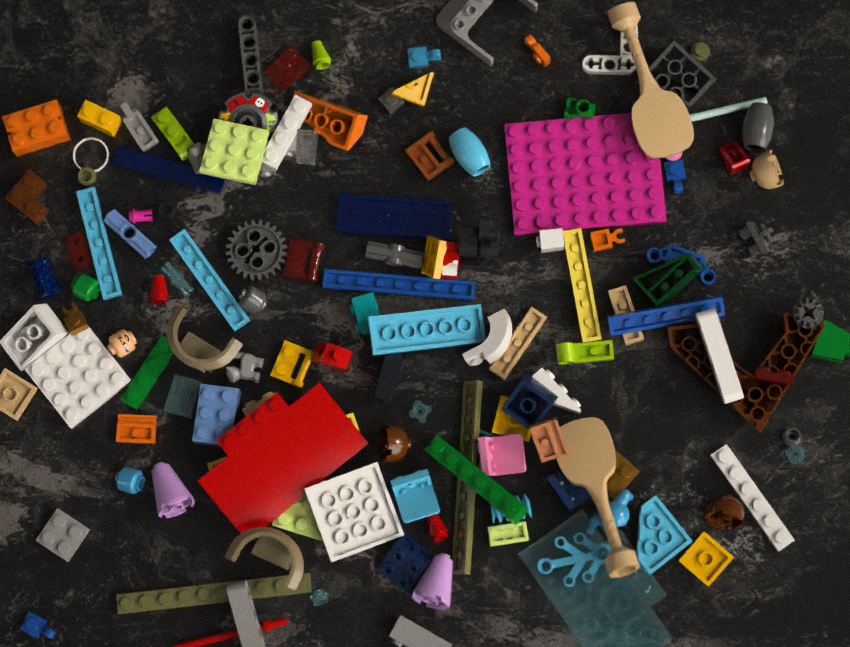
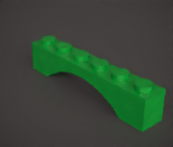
M438 435L425 448V451L431 458L472 488L515 526L528 512L523 503Z

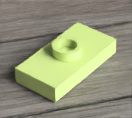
M526 521L519 522L516 526L510 523L487 527L490 547L529 541Z

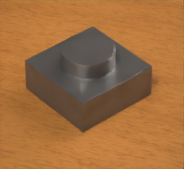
M393 87L378 98V101L390 114L405 103L404 99L391 95V92L395 90Z

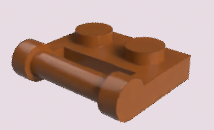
M433 132L428 133L405 150L427 181L455 162L453 157H449L436 140V135ZM425 144H431L442 158V163H438Z

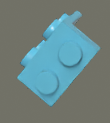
M428 469L417 470L413 474L398 476L390 481L404 523L419 520L440 512Z

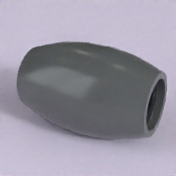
M755 102L750 105L742 127L743 145L747 151L761 153L766 150L774 127V116L770 105L761 102Z

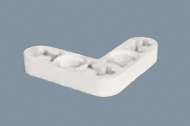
M636 26L635 31L638 37V26ZM620 32V56L588 55L583 59L582 63L584 72L606 75L633 74L636 71V66L631 52L624 50L623 46L627 43V40L623 39V37L626 38L624 32ZM599 60H602L601 69H598L599 65H593L592 69L589 68V65H586L589 61H593V64H599ZM606 61H613L615 67L611 70L606 69L604 66ZM618 61H621L620 65H626V62H630V65H633L630 70L626 66H620V70H617Z

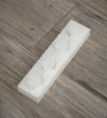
M297 95L294 96L265 148L262 159L263 164L275 170L278 169L312 107L311 102Z

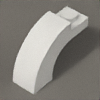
M505 309L487 317L490 322V333L487 339L479 346L462 354L469 366L479 365L484 359L491 364L506 351L512 337V322Z

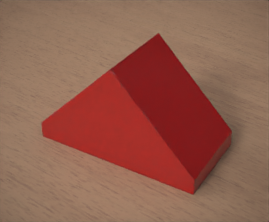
M736 141L718 148L730 175L748 168L750 158Z

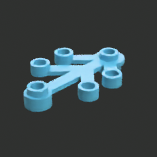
M578 532L574 535V541L577 544L585 545L593 551L584 553L568 543L566 538L557 537L555 539L556 547L563 548L574 556L556 560L543 558L538 562L537 567L541 573L548 574L553 568L575 564L569 575L563 579L565 586L572 587L586 561L594 560L590 569L584 572L582 576L586 583H590L594 580L595 573L600 565L605 563L606 557H601L600 551L604 549L608 555L611 550L610 546L604 543L597 545L586 538L584 533ZM581 534L584 537L582 542L577 541V535ZM559 539L564 540L563 546L557 544ZM544 562L549 563V569L545 570L543 568ZM587 573H590L592 575V579L590 581L585 579V575ZM568 577H571L573 579V583L571 585H568L566 583V579Z

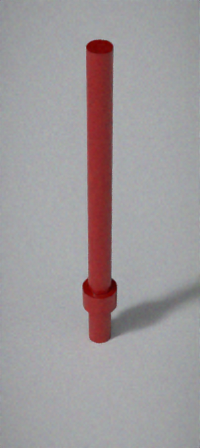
M287 617L275 620L267 619L263 620V623H259L261 631L265 630L267 632L275 627L287 625L288 621ZM235 629L175 644L172 647H199L239 637L238 630Z

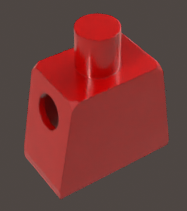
M327 342L317 343L311 362L346 373L352 351Z

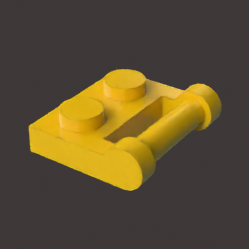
M285 340L270 376L302 388L303 380L314 351ZM303 354L305 358L296 379L291 378L300 355Z

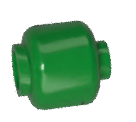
M87 274L77 275L70 286L73 295L86 302L96 299L100 293L98 280Z

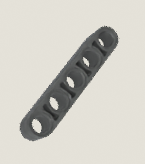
M245 15L238 22L245 92L248 96H251L254 91L264 95L257 27L254 19L251 16ZM247 23L252 24L250 29H244L243 26ZM248 41L254 42L252 47H246L245 44ZM249 59L256 60L253 65H248L247 61ZM251 77L258 78L255 83H249V79Z

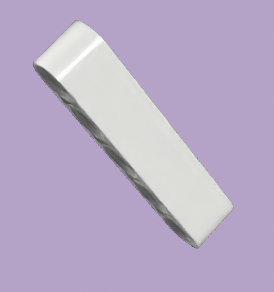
M715 308L695 313L724 404L743 399L742 388Z

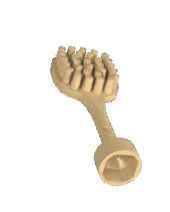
M627 2L611 8L607 14L612 28L625 34L640 84V96L634 102L631 112L632 127L637 142L646 157L665 158L681 153L688 149L694 140V130L688 110L676 93L659 87L648 68L635 31L641 18L636 3Z
M588 417L569 422L560 427L569 454L558 457V464L568 481L573 485L586 488L596 504L611 548L605 559L609 577L617 578L629 575L637 571L640 566L635 551L622 546L607 495V480L616 468V453L612 437L607 426L599 418Z

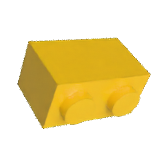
M88 100L84 101L77 115L82 123L112 137H115L122 123L119 115Z

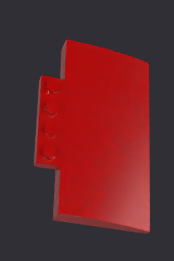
M320 382L290 407L276 392L217 440V443L228 457L200 478L198 482L241 534L251 528L268 526L306 495L305 488L321 483L364 448L368 442Z

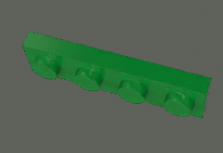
M161 335L120 399L135 410H138L174 354L166 337Z

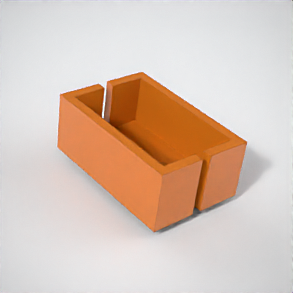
M57 100L2 116L6 131L9 134L8 138L12 151L17 157L71 140L67 125L64 122L65 118L61 105Z

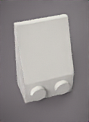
M47 303L33 305L0 340V344L20 371H23L61 341L69 332Z

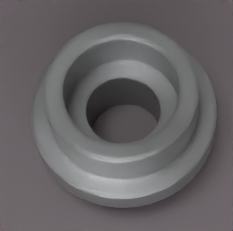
M789 428L784 431L782 439L787 446L796 447L802 441V434L796 428ZM793 436L795 437V440L789 439V437Z

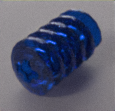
M40 258L27 264L31 266L30 272L34 273L32 279L36 280L35 286L39 287L37 293L42 294L40 300L53 298L62 289L61 286L55 287L59 279H52L57 275L56 272L50 273L54 265H47L52 261L51 258Z

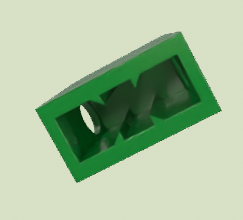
M824 320V329L814 343L810 357L841 363L845 355L850 356V333Z

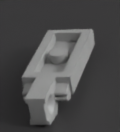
M127 102L121 104L120 107L125 113L122 116L123 122L142 151L145 152L159 143L139 110L136 108L131 110Z

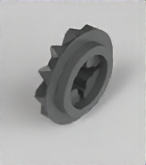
M803 298L793 307V319L802 328H814L823 320V307L814 298ZM805 308L808 310L815 308L812 312L813 318L810 316L802 318Z

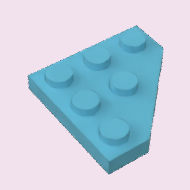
M656 495L639 508L636 557L641 569L649 576L692 542V539Z

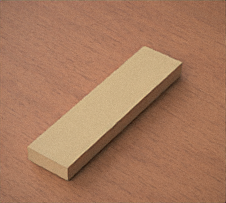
M530 307L512 334L506 351L499 359L492 363L489 371L505 381L547 319V316Z

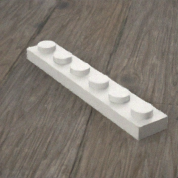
M724 445L711 454L710 457L776 550L779 552L795 541L728 445Z

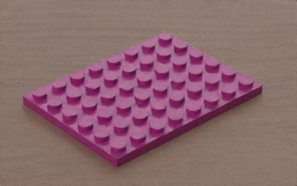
M631 113L594 116V118H573V120L555 119L504 124L515 236L539 234V230L562 228L563 231L578 228L589 230L667 222L660 158L646 157L641 150L632 127Z

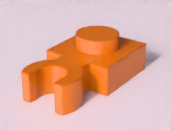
M530 34L524 39V43L533 51V59L545 67L550 63L551 57Z
M609 228L590 232L594 252L613 248V242L623 244L625 238L618 239L616 236L619 233H623V229H616L611 234Z

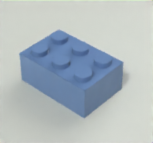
M200 384L192 438L195 444L221 447L217 440L237 424L241 397L239 388Z

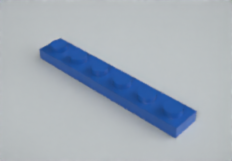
M720 295L608 315L607 319L610 335L614 336L697 321L695 313L715 308L718 317L725 316L723 297Z

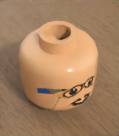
M122 329L109 337L107 348L112 355L116 354L122 358L135 350L137 341L131 331L127 332Z

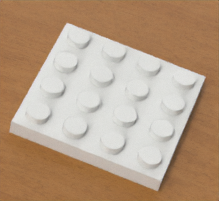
M90 327L74 336L68 334L25 368L28 375L71 429L132 382Z
M378 462L304 489L330 562L404 535Z

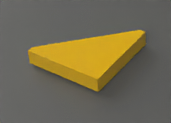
M430 72L392 91L391 95L424 106L434 73Z

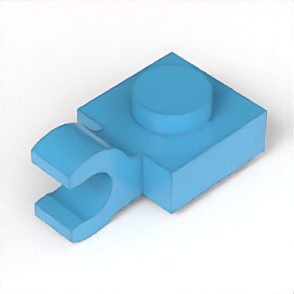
M427 47L408 48L410 69L429 67L428 61L441 60L440 49L427 52Z

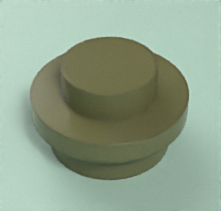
M698 42L692 46L691 56L695 60L704 61L709 57L710 49L707 44Z
M83 167L77 174L78 181L86 186L93 184L97 177L95 170L91 167Z

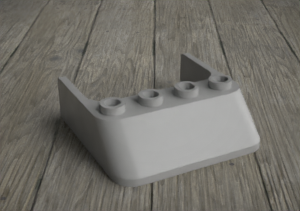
M450 0L437 16L436 22L438 27L486 64L492 66L494 64L493 57L473 43L468 37V32L493 0ZM518 0L534 13L538 10V3L534 0Z

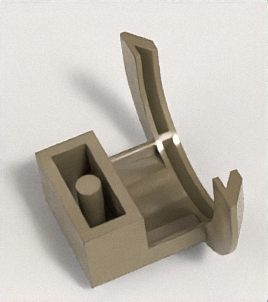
M177 305L169 318L166 333L169 346L178 359L203 373L205 371L211 373L214 369L227 365L235 358L243 344L233 337L222 352L189 331L180 344L178 341V328L187 313V309Z
M255 527L242 532L233 540L225 558L236 562L242 548L249 541L258 538L251 553L285 570H289L291 566L290 574L284 586L296 591L303 575L304 562L299 547L288 535L274 528Z

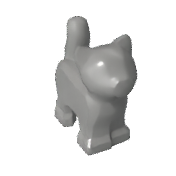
M238 352L234 359H241L240 368L235 366L226 367V375L229 381L235 383L237 380L243 379L259 383L260 373L255 372L254 369L257 366L263 368L264 359L256 358L252 354Z

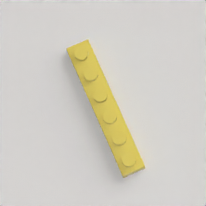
M578 228L563 231L564 246L582 343L602 341L582 230Z

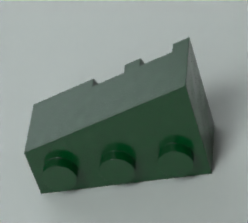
M686 253L632 278L654 304L659 307L664 306L705 268L693 254Z

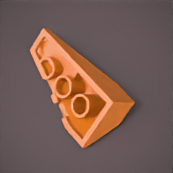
M297 91L294 92L293 98L297 95L312 103V107L304 122L308 123L316 133L322 135L330 145L349 151L363 134L368 115Z

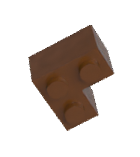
M29 169L7 194L5 199L36 225H39L50 212L45 205L37 200L48 185Z

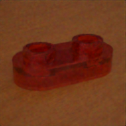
M73 233L67 240L72 264L78 270H86L92 262L87 239L81 233ZM80 239L79 244L75 245L74 240ZM84 257V261L79 263L78 258Z

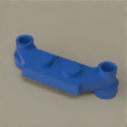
M672 243L661 249L653 247L648 250L646 258L650 264L666 263L686 253L693 254L705 268L697 275L701 283L709 286L716 279L715 272L708 268L704 261L705 257ZM655 255L657 259H652L650 256ZM704 277H709L710 281H706Z

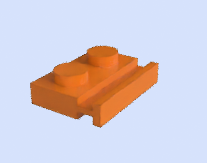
M118 414L116 442L155 444L157 416Z

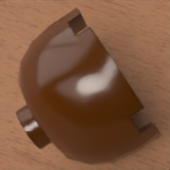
M381 425L379 432H383L382 438H378V450L380 459H384L382 463H393L403 459L407 449L411 448V439L407 438L406 432L398 425Z
M724 494L712 499L707 505L705 519L707 518L706 522L712 527L725 530V526L732 527V530H737L744 524V508L732 495Z

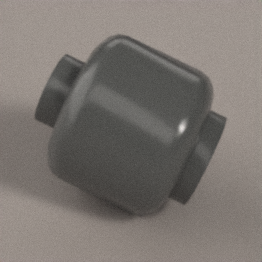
M252 285L246 289L242 288L237 297L239 298V306L252 314L260 313L267 304L266 294Z

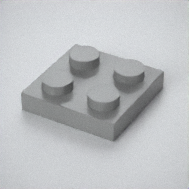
M57 508L35 541L69 562L90 529Z

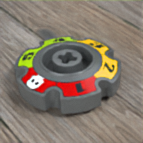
M245 91L232 95L225 102L227 109L220 110L218 119L269 130L267 147L271 139L270 134H274L279 125L278 111H273L270 108L272 101L265 95L255 91L251 96L246 95ZM247 118L252 122L251 125H248Z

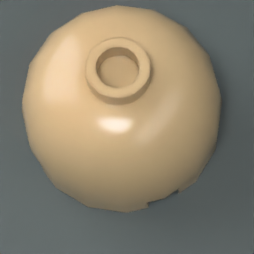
M772 150L759 154L753 160L752 170L750 171L752 181H757L758 185L764 189H773L784 184L783 179L779 180L778 175H781L782 172L775 154L771 155Z

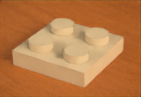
M4 368L0 375V411L18 421L38 388Z

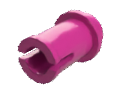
M132 209V211H129V222H133V224L144 221L152 222V216H144L152 215V209L138 211Z

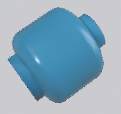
M124 467L116 473L115 481L119 490L136 494L143 489L145 477L140 470Z

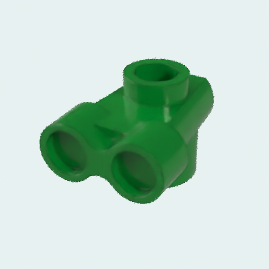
M568 97L564 119L594 118L596 105L591 104L586 99L577 101V98Z

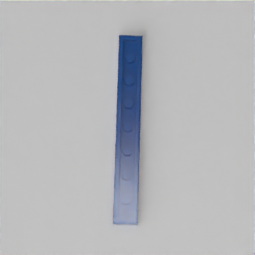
M324 269L322 283L323 289L474 301L476 281Z

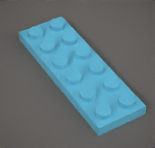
M481 304L367 317L372 356L479 344L486 340Z

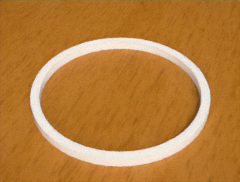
M85 138V139L81 140V141L75 146V148H74V151H73V160H74V163H75V165H76L79 169H81V167H79V165L77 164V162H76V160H75V152H76V149H77L78 146H79L82 142H84V141H87V140H97V141L101 142V143L105 146L106 151H107V158H106L105 163H104L99 169H96V170H95V172H98V171H100L101 169H103V168L105 167V165L107 164V162H108V159H109V151H108V148H107V146L105 145V143H104L103 141H101L100 139H97V138Z

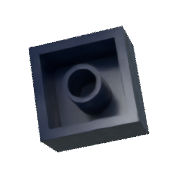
M526 374L501 409L530 430L529 425L540 422L558 396L532 376Z

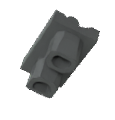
M750 220L746 223L747 226L739 231L743 240L746 241L753 237L756 242L748 246L750 254L756 256L761 253H769L770 250L764 237L767 243L771 242L770 234L774 232L773 228L766 229L765 225L761 224L759 225L760 233L756 223Z

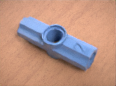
M115 209L106 215L103 221L145 259L154 252L156 246ZM134 230V235L127 238V231Z

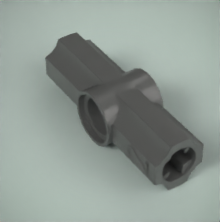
M369 241L365 258L383 261L388 265L396 267L403 265L422 269L424 252L405 249L404 246L398 244L386 245Z

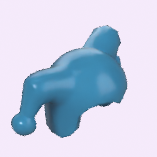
M622 489L615 500L609 501L616 527L626 525L629 520L630 513L627 503L633 499L634 495L628 489ZM599 513L591 518L589 527L586 529L588 535H592L597 526H601V529L605 532Z

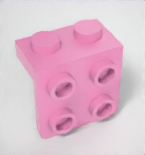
M521 434L478 438L477 451L480 454L481 460L479 462V469L486 475L491 477L526 471L524 443Z

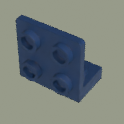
M561 470L546 479L568 512L591 497L586 488L570 483Z
M404 534L393 545L379 565L378 570L405 592H409L423 571L429 566L434 556L408 535Z

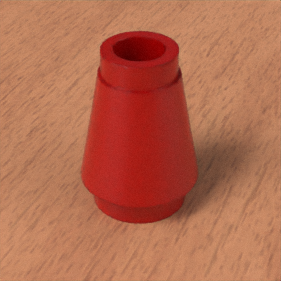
M163 275L153 276L149 296L153 304H165L167 302L168 293Z
M438 514L428 516L429 535L433 542H439L448 538V530Z

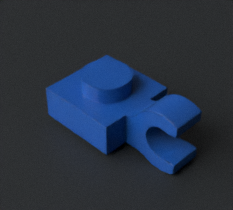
M683 159L664 162L666 181L673 182L675 194L683 193L681 180L686 179Z
M28 612L20 627V630L36 638H39L40 634L53 639L56 634L55 631L45 626L47 620L31 612Z

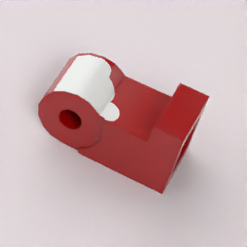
M446 242L447 250L443 258L441 278L457 280L460 257L459 243Z

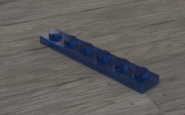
M119 145L113 160V164L116 166L218 195L222 194L226 181L224 178L201 173L195 174L192 166Z

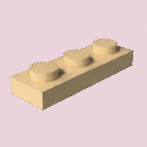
M626 285L608 291L615 314L635 311ZM642 331L622 334L625 346L644 340Z

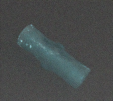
M170 262L165 263L166 267H161L160 270L171 280L170 283L181 291L184 297L190 295L187 290L193 293L194 288L191 287L184 279V275L179 273Z

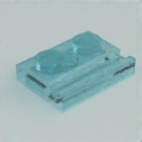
M175 374L164 412L191 419L202 382Z

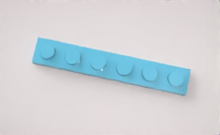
M91 187L76 191L103 300L122 296L96 188Z
M183 229L169 239L233 330L237 331L247 324L250 319L186 230Z

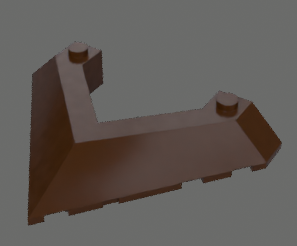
M814 309L805 310L802 318L807 316L813 318L812 312ZM792 312L782 313L780 318L783 335L753 374H750L733 361L744 398L729 404L759 433L762 432L800 366L823 331L824 320L818 326L806 329L800 327L794 321ZM698 324L667 327L670 347L720 394Z

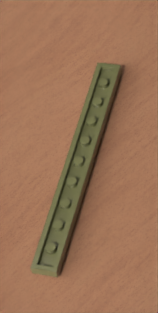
M479 380L464 381L459 453L475 466H477L478 462L477 443L479 442L483 381ZM458 477L452 574L470 575L476 492Z
M303 573L296 591L284 586L289 575L246 581L252 599L312 593L310 573ZM240 581L116 595L118 614L230 602L226 585Z

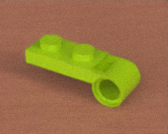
M165 107L151 118L182 161H185L194 143L169 109Z
M612 340L556 344L557 363L560 365L614 360Z

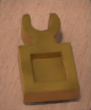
M72 302L73 307L71 310H67L63 306L62 311L67 316L63 319L71 336H74L89 327L82 311H78V307Z

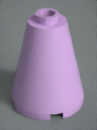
M164 462L154 465L151 472L159 517L162 518V515H165L166 518L175 517L186 512L187 506L190 505L192 508L195 504L194 498L172 467Z
M439 553V555L433 557L412 594L414 601L421 604V601L427 603L426 607L438 610L450 608L453 561L449 555Z

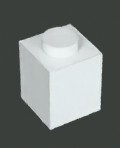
M562 228L539 230V236H536L537 248H541V253L564 251Z

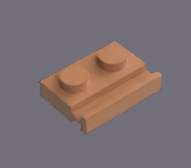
M556 417L529 425L541 462L569 454Z

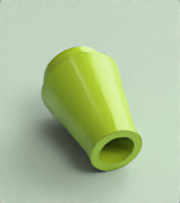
M319 40L312 42L313 65L318 70L328 68L331 65V58L322 42Z

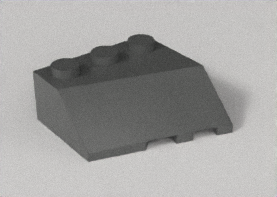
M673 41L649 67L659 87L666 91H673L689 107L717 80L676 41Z

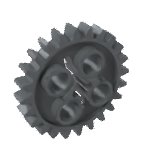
M253 219L251 225H248L245 221L244 228L238 225L239 231H232L234 238L228 237L231 244H226V248L230 249V251L225 252L226 256H231L227 261L228 263H234L231 266L232 270L238 268L236 274L240 275L243 273L244 279L249 275L251 281L254 280L255 276L258 277L259 281H261L262 276L269 279V273L275 276L274 269L281 270L279 263L285 264V260L282 257L287 256V253L283 250L288 247L282 244L286 241L285 237L279 238L282 232L278 231L275 233L277 227L274 225L270 228L269 222L264 226L262 220L256 224ZM255 233L260 235L257 241L250 240L251 235ZM268 245L275 246L274 251L271 253L265 252V248ZM246 248L248 253L245 256L238 255L240 249ZM253 248H259L260 252L254 253ZM251 257L250 262L246 264V260ZM260 259L263 261L262 266L254 267V261Z

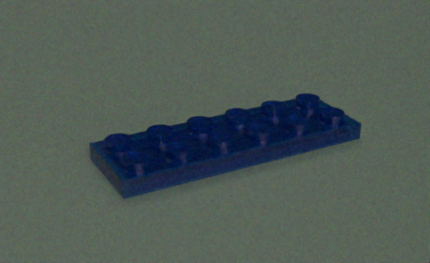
M339 194L336 232L427 239V236H435V238L450 240L453 202Z

